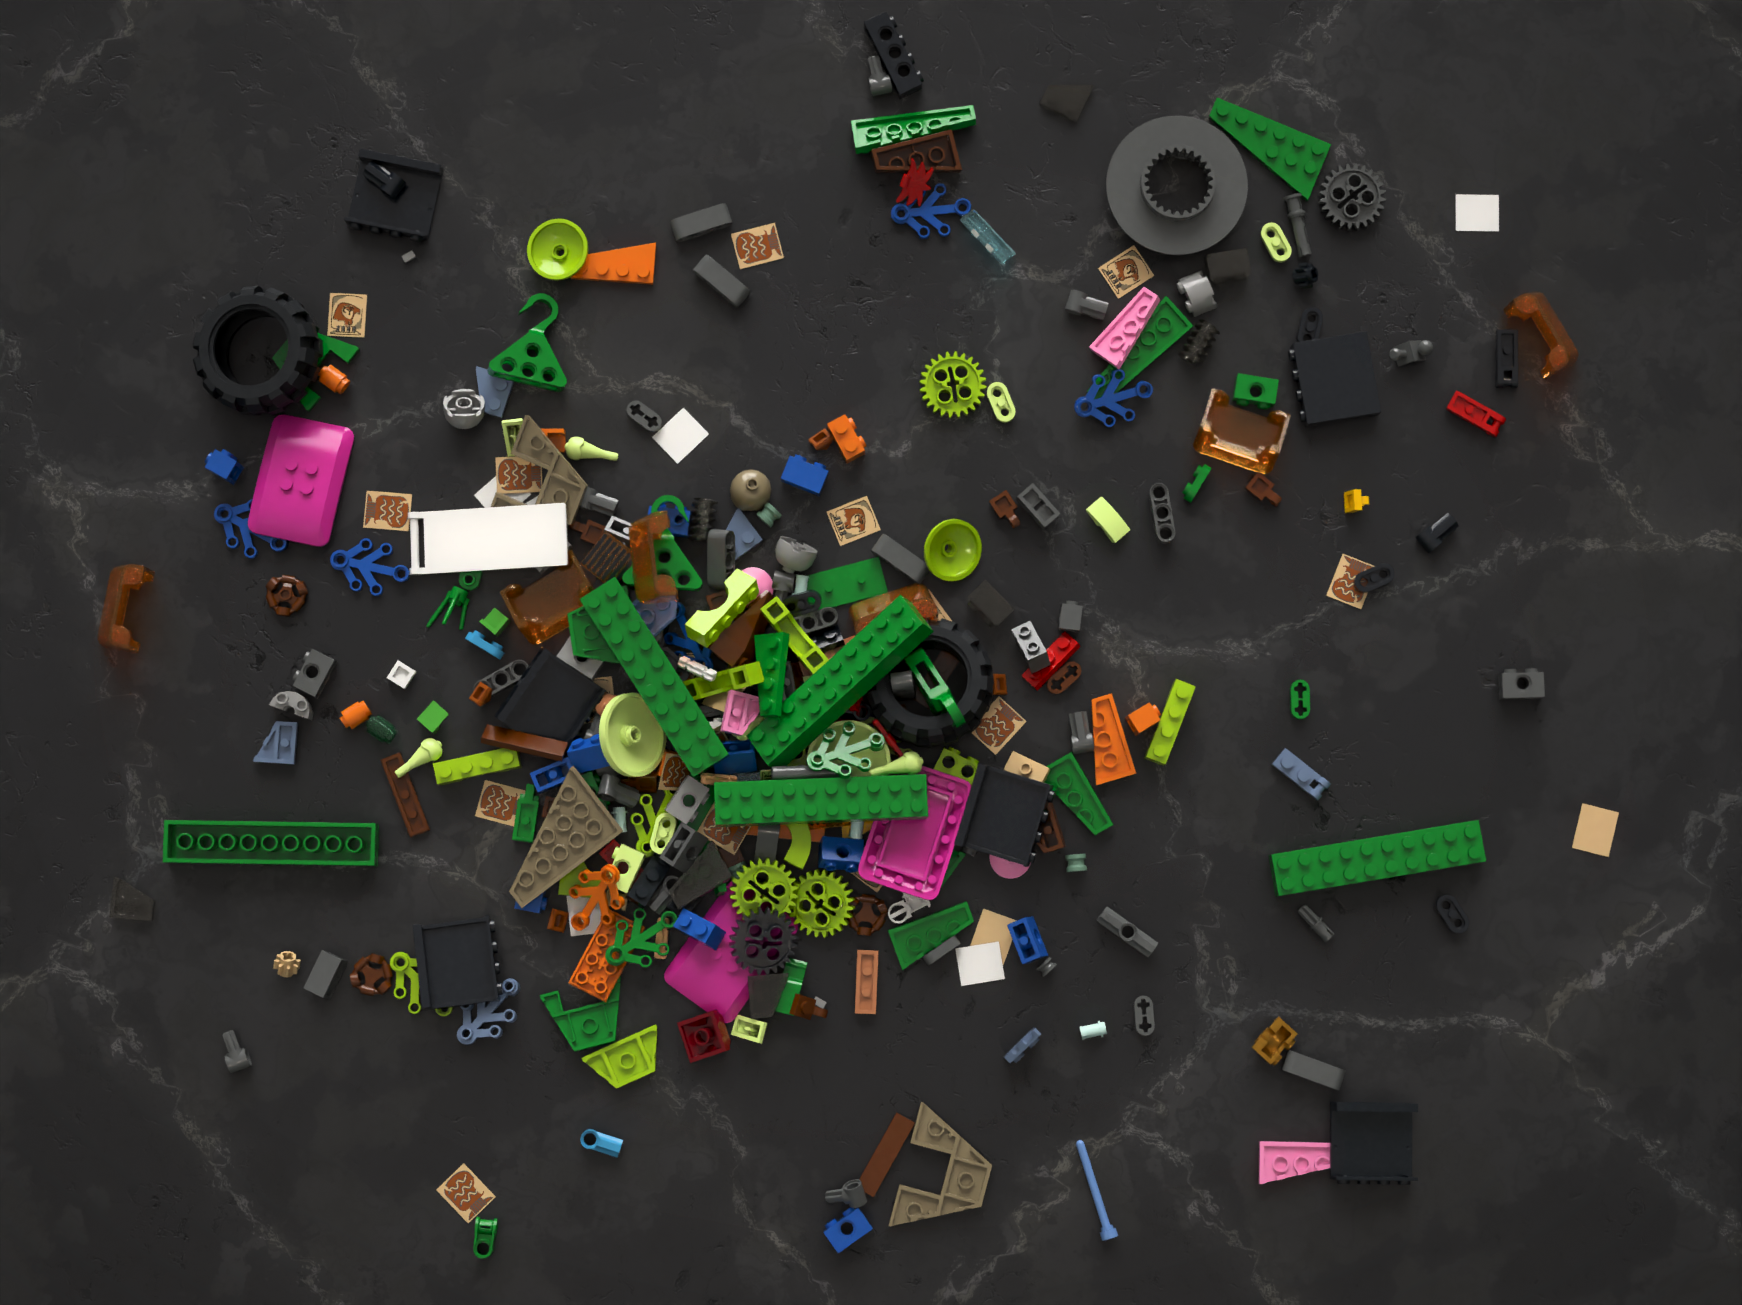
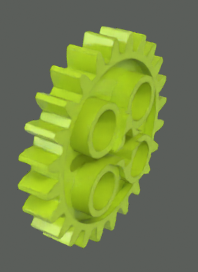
M947 351L945 358L938 354V361L931 359L932 366L925 365L928 373L921 372V376L925 380H920L919 384L925 387L920 389V393H926L922 400H929L927 408L934 406L933 413L940 410L941 417L948 413L949 419H951L952 414H956V417L959 419L960 412L968 416L967 409L974 412L975 407L973 404L981 405L978 398H984L985 396L980 391L986 390L987 386L981 384L986 381V378L980 377L984 370H977L979 363L972 364L973 357L966 360L965 353L958 357L957 351L954 352L953 357H950ZM949 367L952 368L954 384H958L955 389L957 403L953 400L952 387L948 386L950 385ZM958 369H964L967 375L960 378L955 372ZM943 372L947 378L944 381H938L935 375ZM961 389H968L971 395L968 398H963L960 396L959 391ZM940 393H948L950 399L946 402L939 399Z
M758 858L757 864L749 860L750 867H746L743 864L742 868L744 871H736L739 878L731 879L736 886L729 887L735 893L729 895L730 899H736L732 906H739L736 911L737 914L743 912L749 916V909L757 913L758 907L763 902H770L771 913L776 908L778 916L784 912L792 913L788 907L789 905L796 906L792 898L798 897L796 893H793L794 890L798 889V886L791 884L796 879L795 877L788 878L791 871L787 870L784 872L785 864L777 867L778 861L776 859L770 864L769 858H766L765 863H762L761 859ZM761 872L767 874V879L764 882L756 880L757 875ZM749 880H752L763 890L767 887V892L776 898L779 903H774L764 894L760 896L759 890L748 883ZM776 885L784 886L783 893L779 895L774 894V887ZM748 889L754 890V896L751 899L743 897L744 892Z
M819 869L814 870V875L811 871L806 872L807 878L803 875L799 877L801 883L798 881L793 883L798 886V889L793 891L798 897L792 898L796 906L789 905L788 908L794 911L789 916H796L797 919L793 924L801 923L802 925L799 930L807 928V935L814 931V935L817 938L822 932L823 937L826 938L829 931L833 936L836 934V929L839 932L843 930L841 924L845 926L849 924L846 918L853 917L849 910L855 909V906L850 905V902L854 901L855 898L849 897L853 889L846 890L849 882L842 884L843 876L836 879L835 871L828 875V871L825 869L822 874H820ZM816 883L823 886L822 894L816 892ZM833 896L839 899V907L832 904L831 899ZM822 899L824 901L823 906L819 907V900ZM804 900L810 902V910H806L803 907ZM820 913H824L827 916L826 923L820 921Z

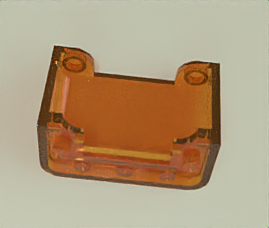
M1537 291L1524 293L1513 299L1503 309L1508 318L1517 316L1522 322L1532 317L1550 347V353L1544 357L1546 365L1540 371L1545 380L1577 361L1578 350L1543 293Z
M1212 388L1193 442L1194 449L1205 455L1262 474L1270 473L1280 454L1291 415L1276 410L1270 412L1268 417H1264L1229 405L1230 398L1224 391Z
M667 510L651 513L634 521L629 526L635 594L638 601L643 604L679 601L678 589H676L674 579L669 575H657L653 541L662 540V533L667 528H671Z
M572 549L568 551L567 566H558V569L524 589L519 584H510L500 591L518 629L531 644H539L569 627L567 614L582 607L583 604L580 598L595 590Z
M136 564L119 565L111 570L98 630V641L102 646L133 653L139 652L140 643L132 638L131 630L123 627L130 589L141 590V586L144 583L153 582L154 571Z
M914 583L854 603L849 608V618L855 636L899 595L912 602L923 618L937 621L939 614L929 590L922 583Z

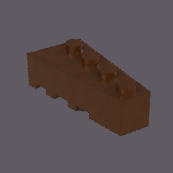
M952 129L872 149L870 152L875 173H908L911 158L914 159L917 170L921 162H924L926 172L930 168L934 169L933 173L961 172L962 170Z

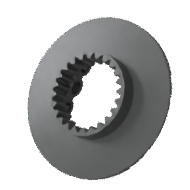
M1188 116L1160 117L1135 128L1122 140L1115 150L1106 177L1108 204L1115 221L1123 232L1145 248L1169 255L1194 254L1211 248L1223 240L1232 231L1241 217L1248 192L1246 168L1236 146L1215 126ZM1165 156L1189 159L1193 162H1199V167H1205L1203 174H1208L1206 177V181H1208L1206 189L1208 190L1202 203H1199L1197 208L1193 207L1190 213L1184 210L1183 215H1180L1179 211H1176L1173 215L1170 209L1164 212L1163 206L1157 208V201H1151L1152 194H1147L1149 191V186H1147L1148 176L1153 165H1156L1159 159L1164 160Z

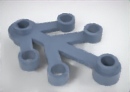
M508 978L503 982V995H499L500 1001L490 1002L487 1007L486 1003L477 1004V1018L473 1022L471 1010L474 1004L469 1005L467 1008L460 1006L463 1009V1025L457 1031V1038L460 1043L471 1045L477 1038L492 1037L498 1039L502 1036L503 1030L497 1025H492L489 1029L479 1028L483 1023L506 1021L513 1023L516 1021L517 1014L511 1009H507L503 1013L493 1012L508 996H516L519 993L520 984L518 981ZM512 983V989L507 990V985ZM513 1013V1017L508 1020L507 1015ZM498 1028V1034L493 1035V1030ZM469 1030L470 1035L465 1038L464 1033Z

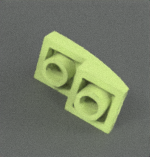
M1103 497L1098 498L1086 509L1095 524L1101 526L1112 543H1116L1130 531L1127 524Z

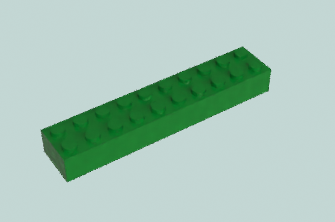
M613 577L580 598L581 603L693 778H696L729 757V753L616 577Z
M899 595L782 703L780 717L765 718L747 735L748 739L768 766H787L820 736L825 729L831 726L933 633V629L912 602Z
M926 774L849 777L847 779L838 777L714 782L716 827L928 818Z
M164 820V863L378 866L379 824Z
M1479 820L1268 855L1276 897L1486 861Z

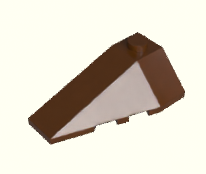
M765 590L748 605L747 611L742 615L738 614L734 622L723 630L715 642L709 645L708 649L727 667L734 668L749 664L754 659L756 654L754 635L764 634L768 624L760 609L774 598L768 590Z

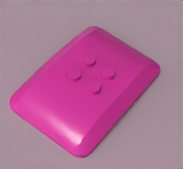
M278 415L274 418L248 518L249 529L258 535L316 547L325 546L330 540L354 443L353 432L347 427L290 415Z
M922 766L918 774H926L928 818L873 821L858 866V873L861 878L924 900H933L939 894L953 852L955 839L971 790V784L964 779ZM889 774V776H890V775H908V774Z
M732 881L726 886L727 892L716 899L703 917L726 932L717 950L689 937L664 973L665 981L706 1012L717 1009L723 1016L725 1023L732 1022L766 976L764 970H762L760 976L757 975L756 969L752 973H749L748 967L743 970L741 968L742 962L737 964L735 961L737 956H732L731 954L735 949L729 947V943L734 942L729 938V935L735 934L731 927L739 926L735 921L736 919L743 921L742 913H736L739 906H732L736 899H730L729 895L735 893L729 889L730 886H736V884H732ZM746 890L743 897L751 899L754 896V890ZM763 902L760 908L765 912L767 906L771 908V903ZM784 912V914L786 915L785 918L790 919L792 921L789 926H794L796 928V930L791 934H796L798 930V924L794 925L793 923L795 919L790 917L786 912ZM752 926L749 932L751 934L757 933L759 926ZM773 928L770 935L777 936L780 933V928ZM746 937V938H745V941L754 940V939H751V938ZM764 937L762 941H759L760 944L763 945V942L767 941V939ZM779 941V942H772V943H775V944H779V945H780L782 942ZM756 946L748 947L746 953L753 954L756 951ZM771 948L767 952V956H775L777 949Z

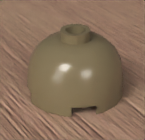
M753 469L743 470L737 474L730 487L731 500L742 511L761 510L769 502L772 491L770 481L766 475Z

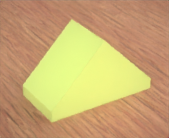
M522 418L502 421L508 457L514 456L511 452L523 423Z
M737 1015L731 1035L762 1044L768 1023Z

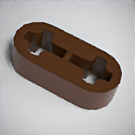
M1076 662L1066 663L1047 681L1048 691L1051 694L1057 695L1067 689L1081 675L1080 665ZM1075 666L1077 668L1075 671L1077 675L1075 677L1070 675L1066 679L1064 675L1068 672L1067 667L1073 668ZM1062 678L1064 681L1060 684L1061 689L1058 690L1056 688L1053 690L1051 688L1053 685L1051 681L1057 682Z

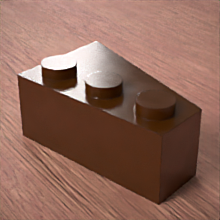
M1048 802L1046 811H1049L1046 823H1042L1040 831H1043L1040 843H1037L1043 853L1066 847L1053 802Z

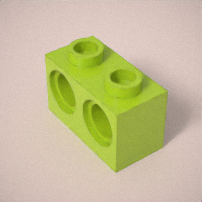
M949 747L948 750L944 748L934 770L964 779L972 786L979 761L970 756L967 759L960 756V751ZM945 757L953 758L954 766L952 768L944 767L942 761ZM965 766L973 769V775L969 778L964 777L961 773L962 768Z

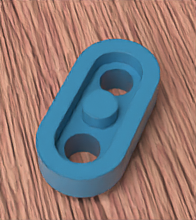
M476 630L473 633L468 632L465 637L466 640L499 660L502 659L505 654L502 651L503 646L494 641L491 644L484 640L486 636Z

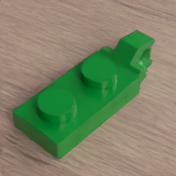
M527 784L525 794L520 793V798H518L512 840L534 842L540 803L539 796H535L536 787L534 784Z

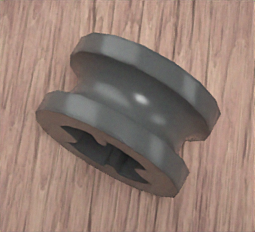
M1051 957L1047 958L1036 969L1042 972L1043 977L1057 965L1051 962Z

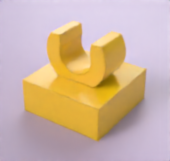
M1361 489L1344 492L1345 513L1361 511L1362 506L1369 505V496H1361Z

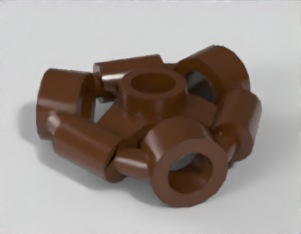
M282 575V577H272L266 585V599L269 607L274 609L276 615L290 617L293 612H298L305 604L304 600L308 590L304 581L296 579V576ZM280 583H282L283 587L281 588V590L277 594H274L273 592L277 589ZM295 584L300 597H296L293 593L292 587ZM280 602L290 603L291 608L279 607L278 604Z
M862 894V896L858 897L853 896L855 900L850 902V905L856 907L860 901L863 907L857 914H854L853 910H849L853 915L852 918H846L849 926L854 928L857 935L871 936L876 930L879 931L886 922L885 917L888 913L883 899L875 898V895ZM874 903L878 907L880 916H876L872 910ZM866 921L871 923L872 928L859 927L858 925L860 922Z
M373 953L365 958L362 957L354 965L355 968L352 974H350L353 988L355 987L360 990V993L369 996L386 993L392 986L391 977H393L390 964H387L384 959L385 957ZM369 961L382 964L380 969H374L369 966ZM358 972H363L365 976V984L361 985ZM380 978L386 979L377 989L375 988L374 984Z

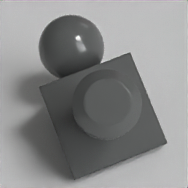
M1428 340L1407 341L1394 346L1389 352V357L1391 360L1397 361L1398 367L1412 362L1425 361V356L1430 355L1433 351V344Z

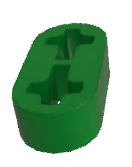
M1301 679L1296 680L1290 686V713L1293 718L1298 720L1306 718L1310 713L1309 684ZM1298 684L1305 688V691L1301 693V698H1298V691H1294ZM1299 701H1301V707L1306 710L1302 713V716L1295 712V708L1299 706Z

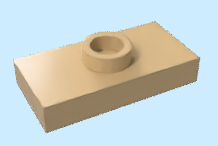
M1014 751L1004 767L1005 771L1045 782L1051 770Z

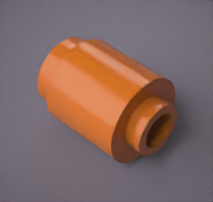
M333 365L324 366L319 372V382L334 393L342 394L350 384L347 376Z
M364 700L360 703L357 701L341 711L343 716L340 717V720L346 728L350 726L351 729H354L368 720L372 713Z

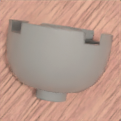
M471 389L452 391V395L448 398L446 395L443 401L445 418L452 426L459 429H469L477 426L484 416L485 401L483 396L480 394L479 397Z
M780 536L775 548V557L783 565L782 569L784 571L794 574L795 571L801 572L810 568L817 557L818 551L805 543L803 545L797 543L795 539Z

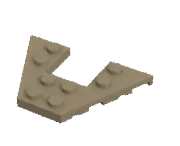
M525 415L511 454L548 470L535 505L565 503L567 508V525H571L575 521L588 485L529 415ZM496 492L491 507L527 504Z
M921 1102L910 1143L949 1153L951 1156L940 1195L899 1184L888 1225L890 1227L982 1207L992 1168L991 1163L925 1103Z

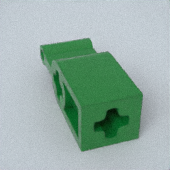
M789 958L791 962H786L773 1011L792 1015L789 1014L795 994H800L808 962Z

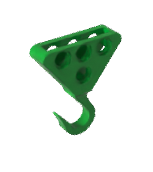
M539 293L528 299L527 304L519 311L518 315L529 310L538 302L547 304L550 307L551 315L492 359L488 365L487 372L493 377L554 392H561L567 383V379L544 335V331L557 318L558 305L550 295ZM534 350L537 356L530 357L527 351ZM502 365H510L512 367V371H504ZM529 369L533 376H525L522 370ZM544 374H549V375H551L552 378H553V381H551V382L545 381V380L543 379V375H544Z
M661 496L655 500L651 508V515L659 529V536L623 574L622 579L625 585L629 587L678 588V590L700 591L703 588L701 578L675 542L672 533L658 516V510L661 505L672 503L677 506L679 513L689 523L684 505L675 496ZM662 553H668L671 556L667 563L659 561V556ZM640 572L648 574L645 582H638L636 580ZM664 573L669 576V580L665 584L657 581L660 574ZM680 576H689V583L687 585H680L678 583Z
M922 647L907 655L904 661L908 669L912 670L913 678L933 715L938 716L948 712L955 728L966 723L948 686ZM920 662L924 663L936 687L929 688L915 665Z

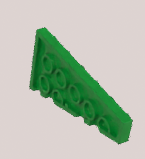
M1216 98L1209 119L1238 141L1239 145L1252 153V156L1273 174L1285 181L1292 190L1294 189L1297 193H1301L1302 198L1307 202L1331 144Z

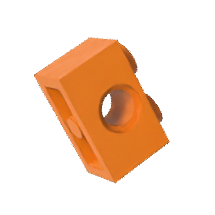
M1149 702L1126 716L1125 720L1134 735L1137 736L1158 723L1161 713L1155 704L1152 706Z

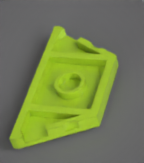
M656 1024L582 1057V1061L616 1089L656 1071L658 1027Z

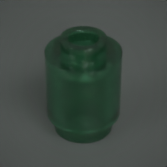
M380 715L376 717L371 716L365 725L368 727L366 732L382 743L390 744L398 732L393 724Z

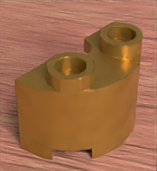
M1278 1017L1269 1028L1267 1027L1260 1034L1251 1048L1270 1065L1275 1066L1282 1058L1280 1055L1284 1048L1289 1050L1296 1042L1294 1038L1297 1033Z

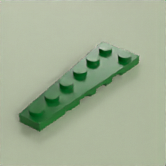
M973 105L851 121L856 154L869 153L872 149L951 129L953 131L976 125Z
M1167 296L1157 305L1120 369L1125 372V378L1120 381L1114 393L1123 389L1193 328L1189 320ZM1109 364L1101 373L1105 378V384L1099 388L1094 399L1102 397L1112 379L1111 373L1114 369H1117L1113 365ZM1120 371L1115 373L1116 379L1121 377ZM1098 377L1095 381L1097 385L1102 382L1101 377Z

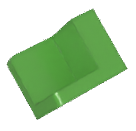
M494 607L484 620L481 619L479 622L498 637L511 621Z
M433 700L417 720L433 734H436L440 729L439 726L449 714Z

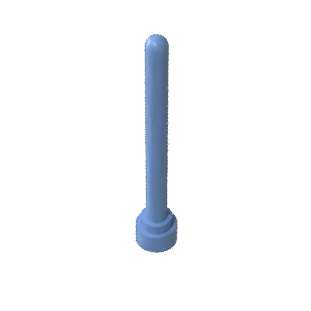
M1078 1140L1076 1147L1102 1225L1100 1236L1102 1241L1117 1237L1118 1233L1116 1228H1113V1225L1109 1222L1085 1144L1082 1140Z

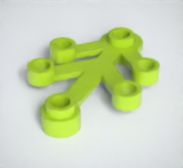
M663 790L665 797L656 816L651 805L652 797L649 794H642L640 796L639 803L643 806L650 825L647 835L642 825L644 821L643 816L640 813H633L630 816V822L634 825L639 838L636 843V850L646 854V857H651L655 853L651 847L648 851H645L643 846L646 843L650 844L656 818L662 813H667L664 809L675 794H672L670 790ZM645 796L649 798V802L647 804H644L642 802V799ZM636 815L640 817V821L638 823H635L633 821V818ZM670 821L664 822L665 828L670 826ZM660 841L658 847L665 845V842Z
M397 952L390 959V966L396 972V988L393 993L398 999L406 997L407 990L404 987V977L406 974L411 979L408 1010L412 1014H417L422 1009L419 1003L418 973L412 968L417 967L416 958H410L407 953ZM400 958L404 959L405 964L402 967L398 966L397 961ZM399 988L404 990L403 996L397 995ZM414 1003H416L419 1007L416 1012L412 1011L411 1006ZM453 1007L448 1008L446 1012H443L441 1009L435 1010L440 1016H448L452 1013Z

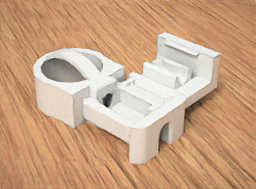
M903 893L902 898L906 902L902 900L892 904L888 910V916L892 922L900 924L912 917L911 913L926 905L929 908L931 904L929 900ZM895 906H903V907H904V908H902V909L898 910L897 912H895V913H893V914L890 915V911L892 910L893 907H895ZM904 912H907L904 919L900 921H895L892 919Z

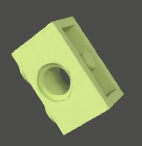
M624 844L615 848L612 855L614 859L612 865L618 868L621 862L628 864V872L625 874L620 873V880L617 882L618 890L628 893L646 854Z

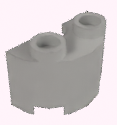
M1202 270L1183 277L1176 283L1180 294H1185L1188 300L1185 301L1187 311L1189 313L1192 312L1194 317L1217 308V303L1212 296L1214 295L1208 278L1203 276Z
M279 692L269 704L286 712L288 709L294 708V714L309 720L313 719L314 712L310 702L297 692Z

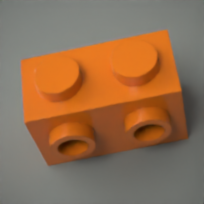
M846 414L827 423V428L833 436V440L846 464L865 454L864 448L867 447L862 436L858 437L854 430L857 427L852 418L848 419Z

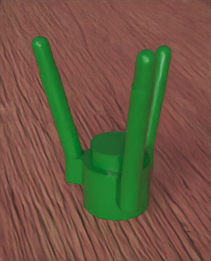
M453 586L426 626L429 628L449 601L450 606L444 616L442 625L446 624L454 606L460 607L463 604L459 629L463 630L467 605L470 601L467 598L469 592Z

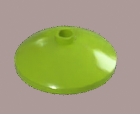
M548 220L539 225L529 238L527 245L529 263L539 275L546 279L564 280L570 278L586 262L588 256L587 238L582 229L569 220ZM564 250V254L558 256L559 251Z
M949 519L936 525L929 533L924 545V559L928 569L933 575L945 581H958L971 574L979 563L982 552L981 539L977 530L968 522L960 519Z

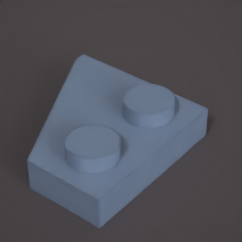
M476 366L479 397L481 394L485 401L484 413L502 419L514 382L490 376L487 369Z
M738 508L726 529L733 531L735 534V561L763 541L743 512Z
M276 721L269 736L264 740L260 751L255 755L253 762L295 765L298 723Z
M1033 1027L1004 1058L1009 1063L1012 1061L1017 1063L1025 1055L1023 1051L1028 1046L1032 1048L1040 1040L1038 1037L1041 1033Z

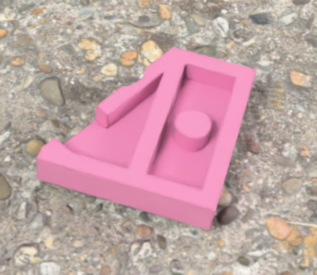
M732 689L729 690L720 731L742 736L760 712L759 697Z

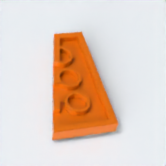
M656 243L588 254L583 267L571 279L653 285Z
M1112 693L1092 699L1095 783L1097 786L1134 775L1136 771Z

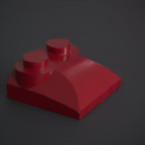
M717 1009L677 1023L690 1063L730 1050V1037L723 1016Z

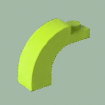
M808 824L786 825L790 830L792 843L784 861L803 870L811 850V834Z

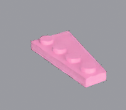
M1143 287L1089 346L1091 351L1117 369H1120L1159 304L1160 298L1158 295Z
M1259 1141V1184L1330 1168V1143Z

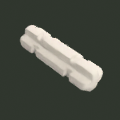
M685 656L679 658L678 667L684 670L686 668L688 672L701 678L703 676L709 682L715 680L717 676L715 670L708 669L707 666L694 660L691 661L690 658Z

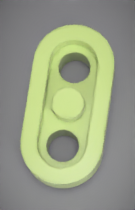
M1276 223L1265 224L1261 229L1260 237L1271 258L1279 263L1287 261L1292 250L1280 226ZM1267 232H1273L1274 237H1268ZM1277 250H1283L1284 255H1278Z
M992 383L987 389V398L996 419L1002 423H1008L1015 416L1014 404L1003 383ZM998 390L1000 391L1001 395L999 397H995L993 395V392ZM1003 409L1009 412L1007 416L1001 414Z
M670 813L660 814L655 821L650 847L658 855L662 854L677 829V820ZM666 821L671 823L668 828L664 827V822ZM660 841L665 842L663 848L658 847Z

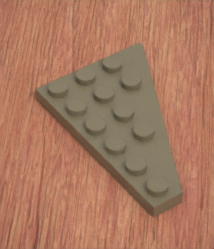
M574 766L569 769L509 891L521 908L525 907L623 832L622 828Z

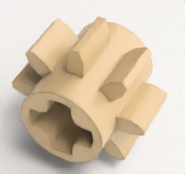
M284 951L281 954H277L273 969H278L277 974L282 977H291L293 974H297L298 969H300L301 960L296 959V954L293 952Z

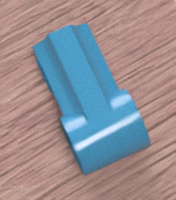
M594 1129L585 1130L580 1139L582 1146L586 1149H592L614 1157H618L623 1142L622 1139ZM588 1133L596 1136V1142L592 1145H588L584 1141V1136Z

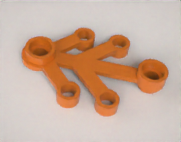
M607 864L601 868V871L591 872L588 869L581 871L578 875L580 882L584 884L591 880H601L598 886L581 887L580 885H574L569 889V895L574 899L580 896L592 895L583 911L571 918L572 927L577 931L588 927L590 923L589 916L598 902L601 910V922L604 925L613 923L615 915L609 910L605 891L608 887L611 895L610 905L613 909L619 910L625 905V900L622 896H619L617 882L620 880L618 868L612 864Z

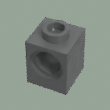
M1066 601V604L1062 603L1058 630L1079 633L1083 606L1078 605L1076 601Z

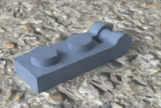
M1286 748L1282 750L1271 764L1317 801L1322 797L1321 793L1324 789H1328L1331 785L1329 781L1321 777ZM1313 780L1318 783L1315 789L1309 786Z

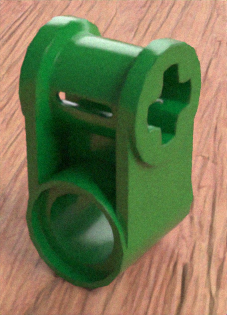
M476 1217L473 1251L478 1258H487L493 1254L498 1230V1218L487 1220ZM482 1242L487 1243L489 1246V1252L486 1255L481 1254L478 1249Z

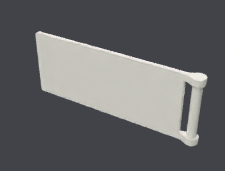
M565 503L408 512L411 538V568H409V575L568 565L567 508ZM418 519H424L425 568H420Z

